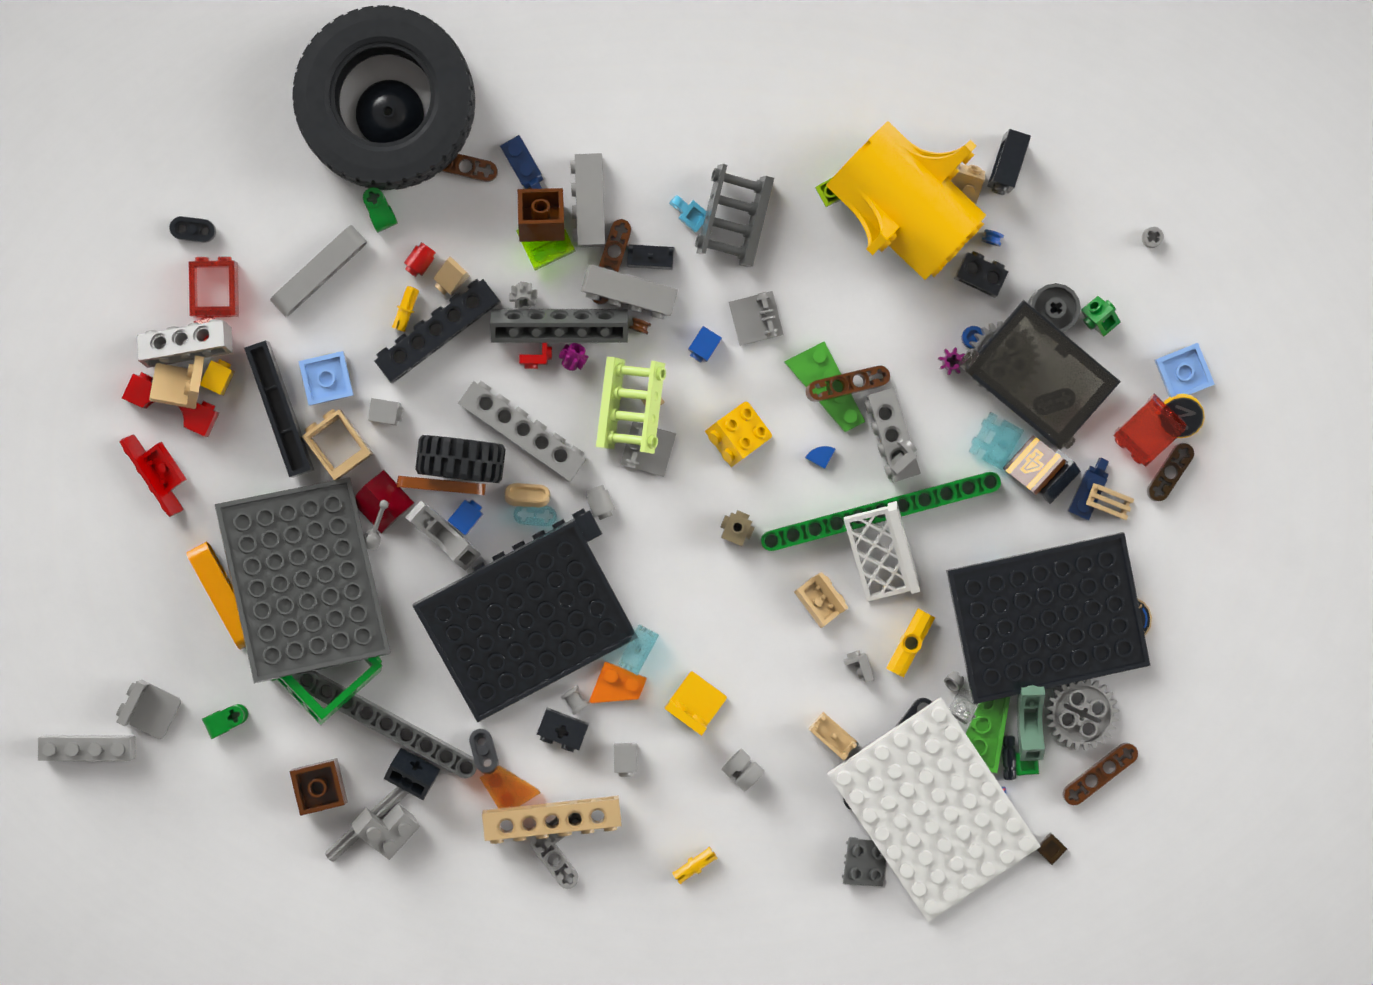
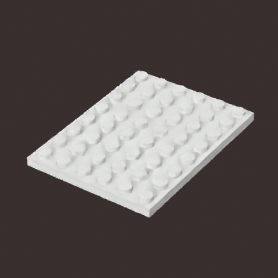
M941 697L827 773L928 922L1041 847Z

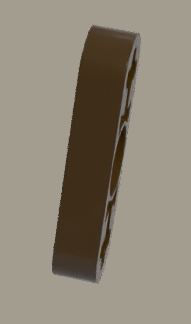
M1181 443L1172 449L1147 488V495L1151 500L1163 501L1168 497L1194 457V449L1191 445ZM1179 449H1187L1186 454L1188 455V457H1183L1179 461L1180 464H1183L1182 467H1180L1175 462H1171L1172 458L1174 460H1177L1179 458ZM1168 466L1175 467L1177 471L1173 479L1165 476L1164 472ZM1161 477L1163 481L1169 482L1170 485L1168 487L1167 484H1164L1161 488L1163 495L1155 497L1153 487L1161 485L1162 481L1158 480Z

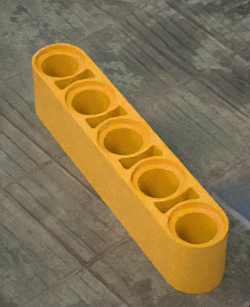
M206 541L188 551L187 556L234 643L241 650L246 646L232 583L211 545Z

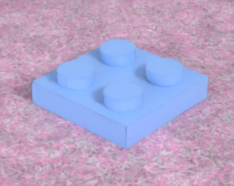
M1198 343L1154 360L1167 393L1171 398L1177 396V394L1190 395L1215 385Z
M344 351L298 361L309 406L354 396Z

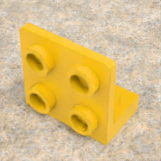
M690 671L666 704L665 710L702 736L709 722L726 701L727 696L695 672Z

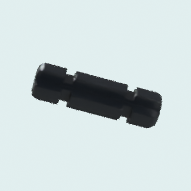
M1006 735L1002 743L1004 746L1003 767H1005L1003 778L1005 780H1015V737Z

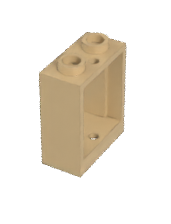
M332 409L323 416L325 420L317 425L314 422L304 430L306 434L302 437L334 480H339L373 455V453L342 410L338 409L335 411ZM340 419L361 450L334 468L313 438Z

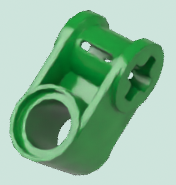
M374 187L365 190L363 201L376 232L379 233L398 224L393 210L382 191ZM371 193L380 196L377 198L378 203L374 204L372 201H368L371 198Z
M235 704L202 718V721L210 738L213 739L244 723L249 713L244 705ZM239 711L240 716L233 718L232 714Z

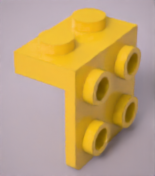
M746 401L705 430L710 442L716 446L722 454V458L728 462L730 467H733L772 437L769 429Z

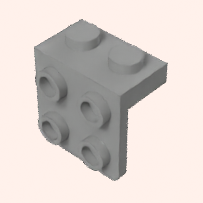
M144 680L136 681V683L130 685L126 693L129 696L126 703H122L116 713L119 716L116 723L122 726L131 725L157 739H162L181 704V699Z

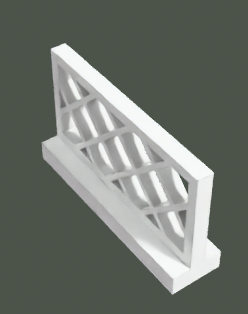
M897 501L888 503L887 507L844 517V523L867 602L911 591V594L920 592V582ZM885 514L887 521L883 528L872 523L875 516ZM859 520L866 525L861 533H858L851 528L850 522ZM869 526L880 532L875 541L864 536ZM883 534L892 538L893 542L889 548L878 543ZM861 539L871 544L866 554L857 549ZM875 547L886 552L881 561L870 556ZM889 554L898 559L894 569L884 564ZM867 560L878 565L873 574L863 569V565ZM881 567L891 572L886 582L876 577ZM894 575H897L904 580L905 585L894 587L889 583ZM873 580L883 585L880 592L870 594L869 586Z

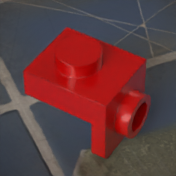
M542 343V355L519 354V364L524 365V369H538V365H548V360H552V346H548V343Z

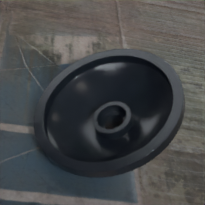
M382 80L372 84L362 93L356 106L358 127L370 142L389 143L403 139L414 132L424 120V108L418 94L409 85L397 80ZM386 108L392 109L390 115L384 114Z

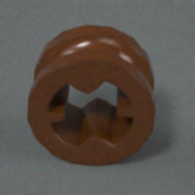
M632 317L633 324L629 326V329L648 335L647 328L651 327V323Z

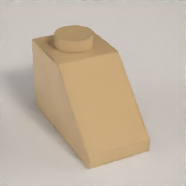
M449 257L433 279L437 282L435 287L442 294L445 295L448 292L452 296L470 275L454 259Z

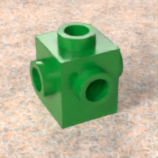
M1099 296L1081 309L1085 317L1083 320L1085 325L1090 330L1095 329L1103 337L1121 323L1115 312V306L1109 300L1104 301Z

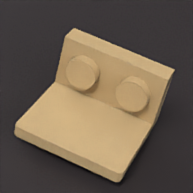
M195 355L194 364H189L188 368L156 363L149 400L195 409L204 357Z

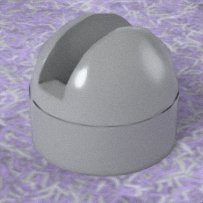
M952 672L944 679L945 685L951 691H959L964 684V677H960L958 675L959 672Z

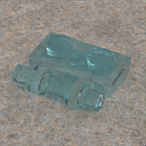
M990 412L987 419L982 421V428L977 437L972 439V446L969 452L977 456L980 448L986 452L982 460L1003 470L1024 430L1005 419L1000 427L995 425L994 423L998 416ZM992 431L996 434L989 445L984 441L989 432Z

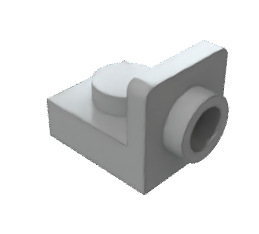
M901 439L898 442V445L906 454L899 453L890 461L893 465L889 469L895 475L917 457L914 453L917 449L909 440L905 442Z
M860 650L847 654L848 658L844 659L845 665L858 662L859 665L855 666L859 679L864 678L866 683L873 681L874 677L866 654H861Z

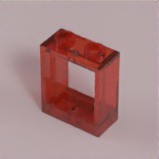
M195 257V261H189V310L191 317H239L238 262L232 260V257H218V261H209V257ZM197 268H229V306L198 307Z

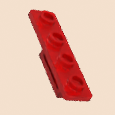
M135 435L120 440L119 443L123 447L125 454L129 456L137 472L142 476L149 490L154 494L168 517L183 511L182 505L172 490L187 479L162 442L157 443L148 451H145Z

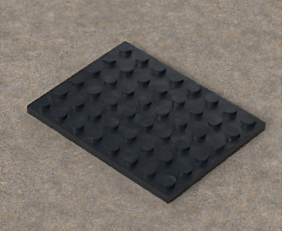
M575 519L412 604L477 723L638 638Z
M1124 532L946 570L973 704L1019 695L1022 687L1031 685L1046 689L1151 666Z

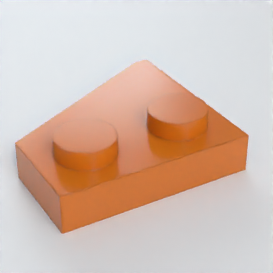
M605 661L589 702L600 703L639 699L647 677Z

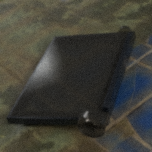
M1025 300L1018 305L979 351H976L974 348L970 349L959 362V366L1060 450L1063 447L1069 449L1075 443L1074 434L1121 382Z

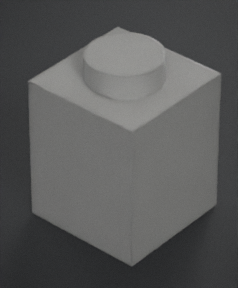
M371 398L368 421L397 425L398 421H402L403 408L400 407L401 403Z
M614 743V773H619L620 777L633 776V772H637V743Z

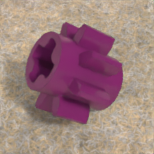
M571 343L570 346L565 344L558 356L560 359H563L561 362L563 367L570 371H575L577 368L582 370L589 356L585 355V348L579 343Z
M956 347L951 353L945 349V356L938 357V360L942 361L943 364L939 369H947V375H950L952 370L959 374L961 373L959 367L966 366V363L962 362V357H964L965 353L959 355L956 353ZM954 356V360L957 361V364L950 367V363L947 362V359Z

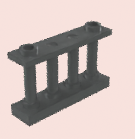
M720 164L712 172L711 181L714 182L701 234H698L695 241L696 253L706 254L707 248L738 256V259H740L739 265L751 267L754 264L774 178L763 176L757 181L745 179L726 173L727 165ZM723 182L754 190V193H756L754 202L747 203L720 195ZM718 204L748 212L751 215L749 224L742 225L716 218L715 214ZM712 226L743 234V237H745L744 245L736 247L711 240Z

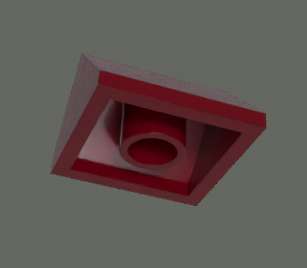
M385 470L366 483L355 495L357 508L373 525L381 508L380 502L382 500L388 501L389 506L384 510L378 527V531L381 534L415 503L401 487H397V483Z

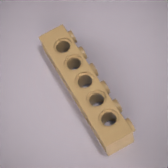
M619 795L482 811L485 841H490L491 844L503 843L504 839L513 838V841H524L527 839V836H536V839L548 838L549 834L558 833V836L572 835L573 831L589 834L594 833L595 829L604 828V831H615L617 827L622 826ZM596 810H600L604 813V817L602 820L596 821L591 817V814ZM572 813L580 814V822H570L568 819L569 815ZM550 815H554L559 819V822L554 826L548 825L546 822V818ZM526 818H533L536 825L533 828H527L524 826L523 821ZM509 820L512 822L513 828L508 831L503 830L500 826L501 822Z

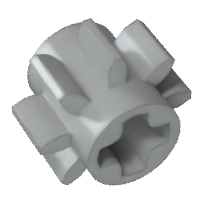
M520 282L516 286H511L509 301L515 302V308L525 310L530 308L531 305H536L537 290H532V283Z

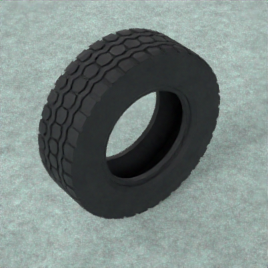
M389 5L362 7L360 10L357 8L349 11L346 15L342 14L333 19L332 23L326 24L321 29L322 31L320 33L317 32L311 39L310 45H307L302 53V58L300 57L296 68L297 72H295L292 92L294 115L305 142L319 160L341 178L365 188L374 187L380 190H398L421 184L423 181L433 178L457 157V154L466 143L475 115L474 84L467 62L451 36L437 23H434L433 20L420 15L418 12L410 9L406 10L402 7H389ZM378 55L400 56L415 63L426 74L431 92L428 112L419 127L405 138L389 143L370 142L356 136L346 127L340 111V93L348 74L364 60Z

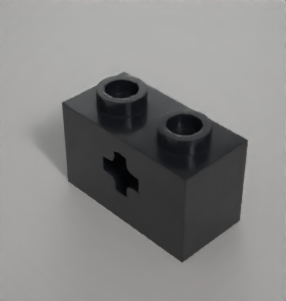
M547 707L536 735L541 736L540 740L553 744V741L562 744V749L574 752L575 749L580 750L589 723ZM566 726V731L569 734H564L563 737L559 736V731L556 730V727Z
M400 748L391 762L384 779L424 801L441 769Z

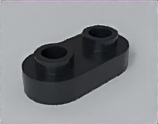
M179 216L174 218L169 226L172 236L179 240L207 243L216 236L215 225L206 219ZM181 225L186 226V231L183 233L179 232ZM207 227L209 230L208 234L202 235L201 230Z
M477 729L471 733L469 738L474 761L481 773L491 774L499 766L493 738L487 730ZM481 738L486 740L483 745L478 744V740ZM490 759L492 761L491 765L488 767L484 766L485 760Z

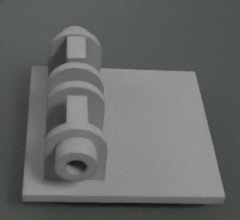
M773 291L762 292L758 295L729 302L740 346L784 335Z
M633 421L629 435L642 436L643 423ZM657 428L658 444L654 454L640 452L641 445L626 444L620 465L664 477L676 433Z

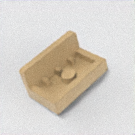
M959 164L957 168L960 171L951 179V182L976 204L985 180V171L975 165L966 166Z
M822 572L810 578L794 591L820 628L848 609L843 596L837 593L832 586L831 580Z

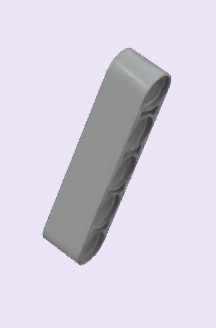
M350 225L271 297L270 301L285 317L289 316L367 244V241Z

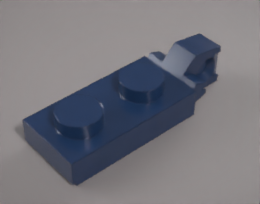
M520 135L500 145L522 186L525 189L530 187L532 189H542L539 183L544 180L541 176L542 173Z
M1099 458L1095 467L1089 466L1088 470L1085 471L1067 510L1068 512L1089 521L1094 508L1086 505L1093 483L1105 487L1109 475L1105 472L1109 463L1108 460ZM1098 490L1097 494L1101 495L1102 491Z

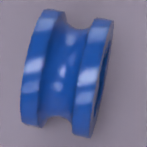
M985 229L984 233L986 235L982 237L981 241L1000 247L1002 244L1000 239H1003L1004 235Z

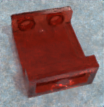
M1154 393L1129 420L1115 430L1113 436L1121 448L1126 447L1132 453L1131 457L1138 464L1142 463L1146 467L1185 431L1187 424Z

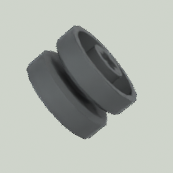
M1058 283L1045 285L1034 292L1028 300L1029 305L1062 332L1073 327L1079 319L1081 310L1079 298L1074 290L1066 285ZM1051 306H1054L1056 308L1055 313H1051ZM1029 320L1034 329H1036L1042 334H1046L1032 321Z

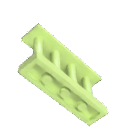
M607 357L596 447L614 449L616 443L641 445L640 452L655 453V448L658 444L657 428L663 380L666 377L665 363L651 361L650 368L625 366V359ZM623 376L649 377L648 390L622 388ZM623 397L646 400L645 413L620 411V399ZM618 421L643 422L642 436L618 434L616 432Z

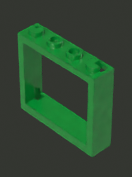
M380 657L365 659L370 668L324 709L292 676L276 680L322 725L379 674L383 665L381 664L382 660Z

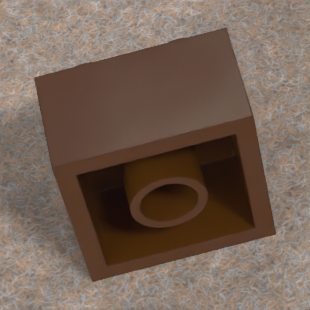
M563 188L517 189L519 242L565 241Z
M337 758L294 768L289 771L300 816L343 806L348 803Z

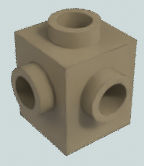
M737 510L736 514L731 512L730 516L725 515L720 528L724 529L721 538L740 546L743 545L745 538L750 540L755 528L751 526L753 521L748 520L750 515ZM735 523L741 525V530L738 532L733 529Z

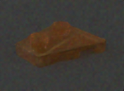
M500 765L495 772L479 777L498 809L521 806L541 793L538 788Z

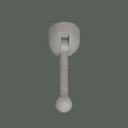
M382 500L379 504L381 508L373 530H369L364 534L367 549L375 550L379 547L381 537L377 530L384 510L389 506L386 500Z

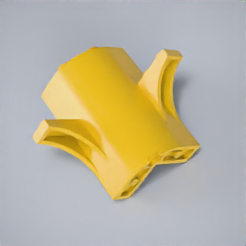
M889 121L876 131L826 184L861 222L868 237L867 251L874 255L877 250L883 252L889 246L924 280L930 275L935 277L956 256L963 246L984 225L982 220L986 216L976 204L951 182V179L960 171L957 168L959 164L963 162L966 165L975 155L972 151L977 147L976 144L969 140L962 147L950 152H929L912 144Z

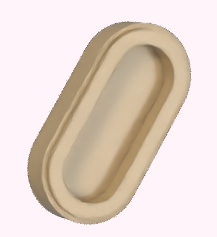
M513 483L505 489V500L512 506L540 508L549 503L550 491L543 485Z

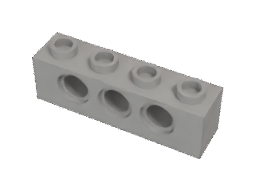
M212 319L208 323L203 324L190 323L186 327L172 326L163 331H146L145 334L137 335L138 361L145 367L150 368L155 367L156 363L167 365L194 360L195 355L207 358L233 353L232 327L224 320ZM209 335L208 339L204 341V338ZM188 339L187 342L184 345H182L183 341Z
M894 387L867 395V400L864 401L867 413H872L874 422L871 423L874 436L878 435L881 442L877 446L880 456L885 457L887 465L884 466L887 478H892V481L896 482L921 474L916 458L897 475L889 469L893 465L890 461L893 460L892 454L895 451H901L903 455L906 454L898 445V442L901 439L905 442L907 440L911 442ZM883 407L890 411L891 415L888 420H882L879 417V410ZM888 429H893L897 433V439L894 442H889L885 437Z

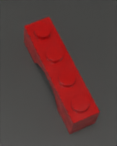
M143 372L140 375L132 374L122 399L147 409L154 403L149 400L153 377ZM203 401L202 404L197 402L195 409L178 406L183 414L184 427L204 437H209L219 415V412L214 410L216 406L206 401Z

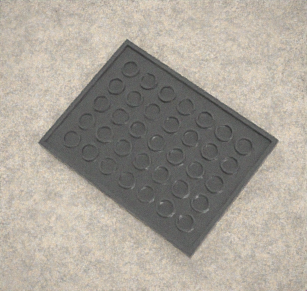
M350 477L215 504L254 684L391 653Z

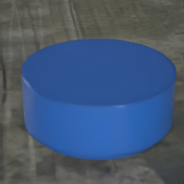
M969 326L963 331L961 340L967 348H974L969 344V342H977L974 334L983 335L980 327Z

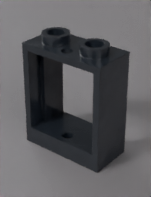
M1009 129L1003 135L987 187L992 188V192L1005 195V193H1010L1015 188L1031 135Z

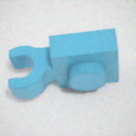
M678 195L674 196L669 202L671 206L681 212L678 219L696 233L704 223L706 210L694 200L688 205Z

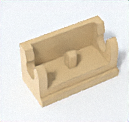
M824 712L808 728L843 760L857 746V741Z

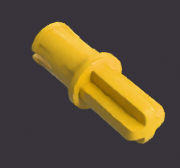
M411 286L406 287L400 306L397 305L399 309L392 328L406 332L411 313L415 312L413 307L419 294L418 289Z

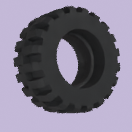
M422 435L418 441L415 470L417 474L500 483L503 477L506 449L503 444Z

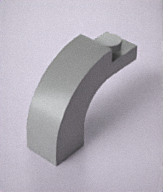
M420 501L406 516L409 522L427 535L465 571L481 555L454 527L424 502Z

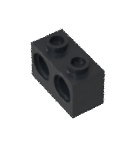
M967 252L954 279L991 297H997L1009 271L1004 269L1005 265L997 261L990 263L984 260L985 256L978 252ZM972 262L976 264L978 268L976 274H970L967 271V263ZM988 272L997 274L998 281L996 284L988 282Z

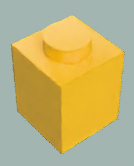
M221 359L218 362L211 360L200 385L224 396L235 371L230 369L231 364Z

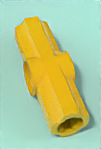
M919 608L917 609L905 633L901 636L900 643L886 669L904 678L916 653L921 649L922 642L935 619L934 616ZM908 637L916 639V646L913 649H907L905 646V640Z

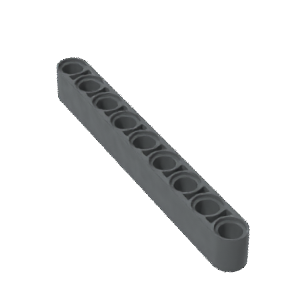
M316 671L298 674L295 679L311 696L328 705L347 689ZM304 674H309L312 677L313 682L311 686L303 684L302 676ZM324 685H329L333 689L331 697L323 695L322 687ZM358 694L352 697L353 704L350 708L342 706L339 709L342 713L462 778H470L477 771L472 756ZM363 707H370L372 709L373 715L371 718L367 719L362 716L361 711ZM387 717L392 720L393 726L391 729L382 727L381 721L383 718ZM407 728L412 731L413 737L411 740L402 738L401 732L403 729ZM422 740H430L433 744L432 750H423L421 747ZM444 750L450 751L453 755L452 761L445 762L442 760L441 752ZM462 762H470L473 770L470 773L462 771Z

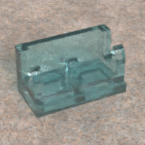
M639 624L618 665L638 675L659 633Z

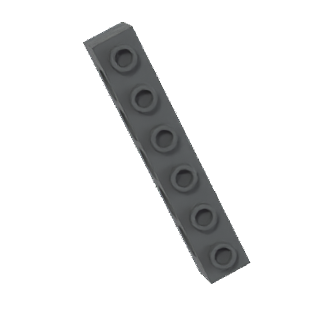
M491 309V343H628V309Z

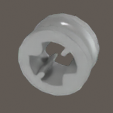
M1150 227L1142 234V242L1149 248L1157 247L1164 239V234L1158 227ZM1149 232L1151 234L1157 233L1158 237L1156 239L1158 241L1156 243L1155 241H1148L1147 238L1150 236L1147 234Z

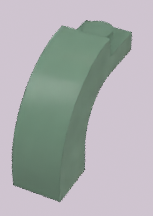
M1034 685L1022 687L1021 693L1017 697V734L1020 761L1043 760L1045 744L1042 725V711L1045 699L1044 687Z

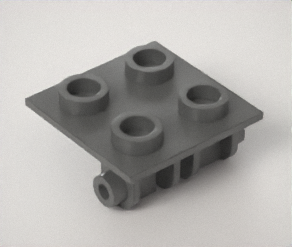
M849 837L848 841H846V844H848L847 854L844 856L846 861H844L845 869L844 875H842L843 884L883 886L886 859L873 840Z

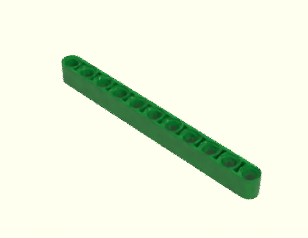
M985 472L769 530L761 536V545L765 550L776 551L847 531L844 517L851 516L856 511L863 513L875 510L878 505L887 507L888 503L898 502L900 499H904L908 503L907 510L900 512L902 517L988 494L1000 488L1001 479L997 473ZM987 476H992L995 480V485L991 489L987 488L984 484ZM967 481L973 485V491L969 495L965 494L962 490L963 484ZM945 487L949 488L952 493L949 500H943L940 496L941 490ZM922 493L927 494L930 498V502L926 506H921L918 502V498ZM875 516L872 523L876 524L887 520L885 516L882 518ZM834 517H840L843 521L842 527L838 530L831 527V520ZM816 522L820 525L821 531L818 535L813 536L809 533V526ZM850 522L851 528L853 530L865 527L866 525L863 522L860 524ZM792 528L799 532V538L793 542L787 538V532ZM769 534H773L777 538V544L774 547H768L765 544V538Z

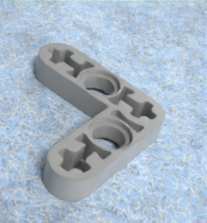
M555 817L547 824L553 826L554 823L559 822V819ZM575 818L571 822L578 823L580 820ZM556 833L549 834L545 845L547 848L552 845L554 849L549 850L545 856L541 854L545 852V849L541 845L536 846V836H532L530 841L532 849L559 885L565 889L573 888L577 884L578 873L556 845L565 836H558ZM558 854L561 858L560 864L557 866L550 865L548 862L549 855ZM564 863L568 866L564 868V871L568 875L571 873L574 875L572 877V883H569L568 881L564 883L562 881L564 879L563 873L560 871L558 874H556L555 872L556 870H559L564 865Z

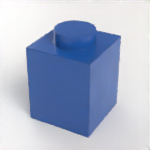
M702 326L688 348L692 352L690 356L700 363L703 360L708 362L722 337Z
M473 499L470 502L464 500L448 519V522L464 535H467L484 515L480 511L482 507Z

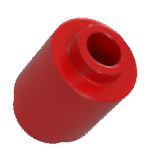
M421 242L419 246H415L405 260L404 264L407 265L405 270L415 277L418 274L423 276L435 259L433 256L436 252Z

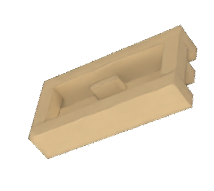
M1093 483L1086 505L1127 520L1128 516L1126 513L1127 511L1130 512L1131 507L1129 505L1133 503L1134 499ZM1099 490L1114 497H1117L1119 499L1124 500V503L1121 504L1107 497L1097 494V491ZM1096 498L1121 508V511L1119 513L1094 502V499Z

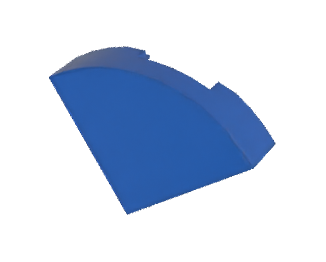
M829 446L817 447L811 450L805 458L825 469L836 449Z

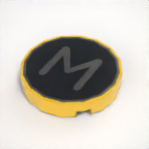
M1177 394V396L1172 398L1169 397L1160 406L1158 413L1160 426L1164 432L1175 438H1186L1194 435L1203 426L1205 419L1204 409L1199 400L1188 394Z

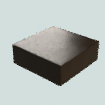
M1051 832L1039 843L1041 847L1036 849L1051 865L1067 850Z

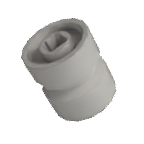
M741 748L728 760L721 770L730 778H735V783L745 792L761 777L764 769L756 762L751 763V757Z

